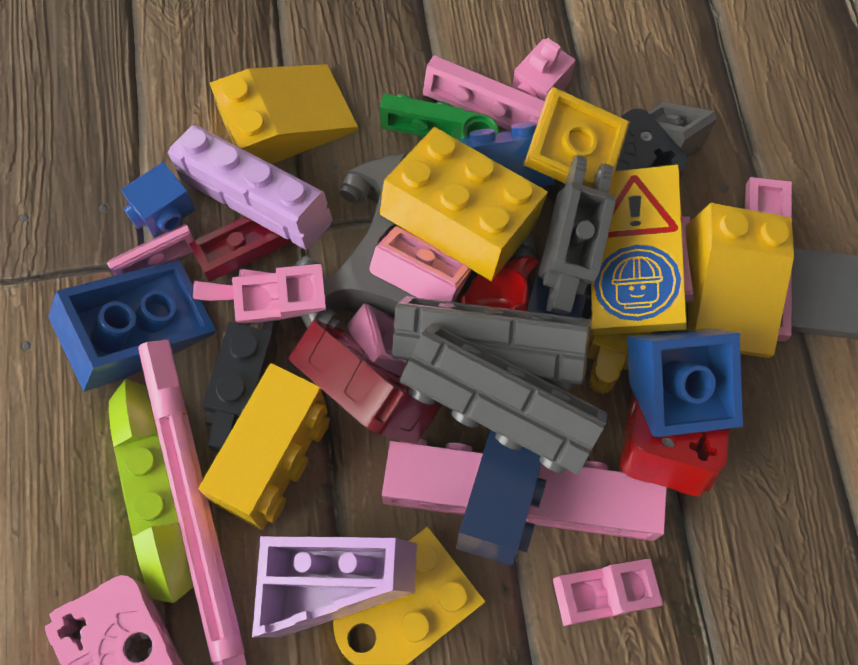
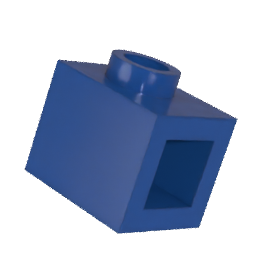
M164 162L121 189L129 204L123 208L126 215L137 229L145 226L154 238L162 232H169L175 229L183 218L195 211L187 190Z

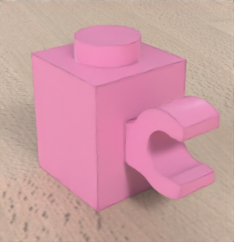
M543 38L515 69L512 88L545 101L552 87L563 91L571 82L576 59L562 51L561 46L551 39Z

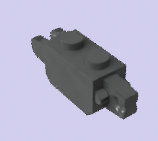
M575 155V158H573L565 188L557 194L538 277L544 279L543 285L550 287L546 311L561 316L571 313L575 296L584 295L586 286L595 282L600 272L616 202L615 196L609 193L612 173L614 171L612 165L601 163V166H599L595 173L593 186L590 188L582 185L587 168V159L580 155Z

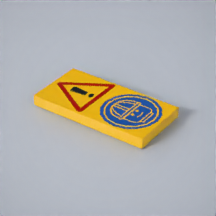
M678 165L615 171L609 193L615 196V207L600 272L595 282L591 283L593 334L607 335L687 330Z

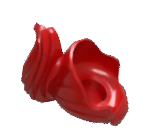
M532 256L515 258L504 265L492 282L477 274L467 291L461 296V303L528 311L527 277L539 264L538 259H533Z

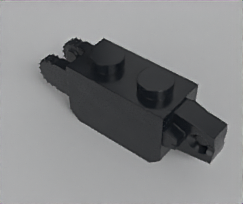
M236 320L234 323H228L203 403V408L207 412L205 423L212 426L208 441V447L212 451H220L270 363H275L278 348L275 336L280 320L263 322L261 329L251 327V324H237Z

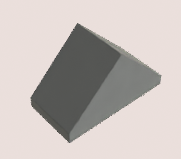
M662 102L648 111L681 148L687 158L702 149L717 120L715 111L669 102Z

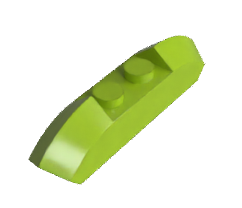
M125 379L109 400V421L134 547L150 598L175 603L190 591L194 585L147 386Z

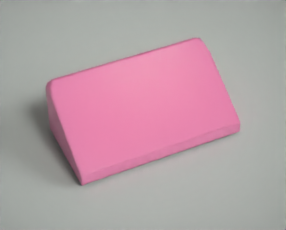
M183 224L110 259L107 264L116 276L175 261L193 252L189 243L193 242L194 238L188 226Z
M395 226L376 246L369 268L370 272L375 276L418 298L449 302L455 301L472 272L469 267L398 226Z

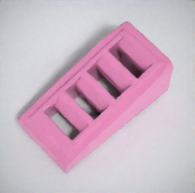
M364 303L347 324L349 333L370 360L382 368L402 376L406 368V360L394 359L392 357L395 318Z

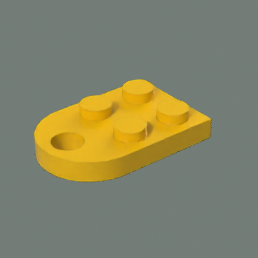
M428 526L409 540L410 542L417 543L415 593L333 620L334 635L338 647L352 664L408 665L485 603V600ZM358 625H368L376 633L375 645L368 652H355L349 645V634Z

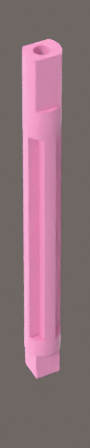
M169 340L146 342L138 347L211 663L214 665H246L245 650L209 502L198 489L203 481L171 343Z

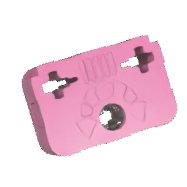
M120 575L101 584L97 589L55 609L49 614L52 622L45 626L48 640L53 646L61 665H184L154 600L149 596L146 585L129 576ZM78 620L84 621L87 624L80 630L81 639L73 638L72 635L79 629ZM141 639L152 641L153 646L148 649L149 657L147 659L136 657L135 651L140 648L139 640Z

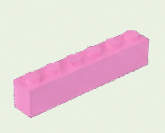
M421 438L417 444L401 440L400 442L390 441L382 490L383 504L465 515L483 453L472 452L471 446L461 443H447L445 448L427 446L428 442ZM586 461L578 475L569 470L565 474L556 473L541 463L538 477L547 480L539 508L530 506L526 522L540 526L654 541L664 534L667 487L633 479L624 472L608 470V465L601 462Z

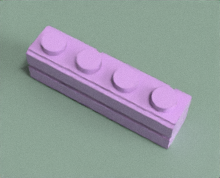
M197 125L191 126L168 151V155L173 165L176 166V171L181 181L222 204H228L229 208L283 238L291 239L292 243L305 250L313 246L333 221L323 191Z

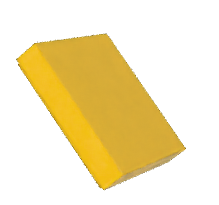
M552 87L547 94L524 166L566 183L571 162L575 155H580L587 159V168L582 185L592 188L595 173L599 166H601V163L612 165L614 170L612 175L614 176L630 121Z

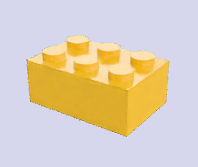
M433 127L384 179L380 215L492 282L537 225L548 191L438 128Z
M270 363L198 488L215 507L262 531L268 521L274 523L278 519L286 503V498L282 496L291 480L297 482L303 474L308 462V457L304 456L312 440L316 442L321 440L330 421V418L326 416L328 411L321 388Z

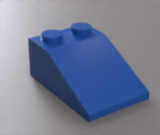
M180 260L56 291L48 318L83 392L125 379L143 370L138 347L143 343L169 340L174 355L214 335L216 329L201 300L192 298L193 285Z

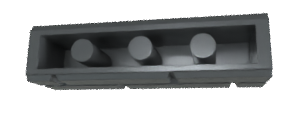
M409 296L400 300L395 307V333L393 335L392 357L394 359L406 360V366L421 334L428 326L434 323L541 379H545V381L562 390L572 389L573 383H583L587 367L592 319Z
M434 323L428 326L421 334L400 378L401 383L410 387L408 392L416 400L430 405L435 404L437 401L453 410L452 416L460 423L469 427H478L481 424L496 432L495 438L504 446L517 451L525 447L540 455L539 461L545 467L560 474H565L567 470L576 475L580 473L606 424L608 414Z

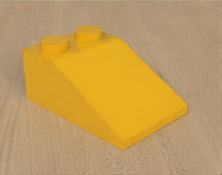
M328 64L249 68L210 82L219 113L233 144L270 164L358 131V126Z
M710 203L686 224V245L694 301L688 302V330L712 328L740 333V354L771 358L775 353L794 260L792 217Z

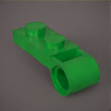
M383 93L380 104L381 129L425 137L433 127H436L457 140L469 138L470 132L479 129H494L495 133H498L497 123L487 115L464 111L463 108L454 107L446 102L432 103L416 100L404 94L395 96Z

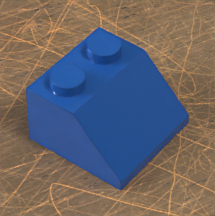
M709 328L627 336L629 383L652 436L661 437L743 427L740 333Z

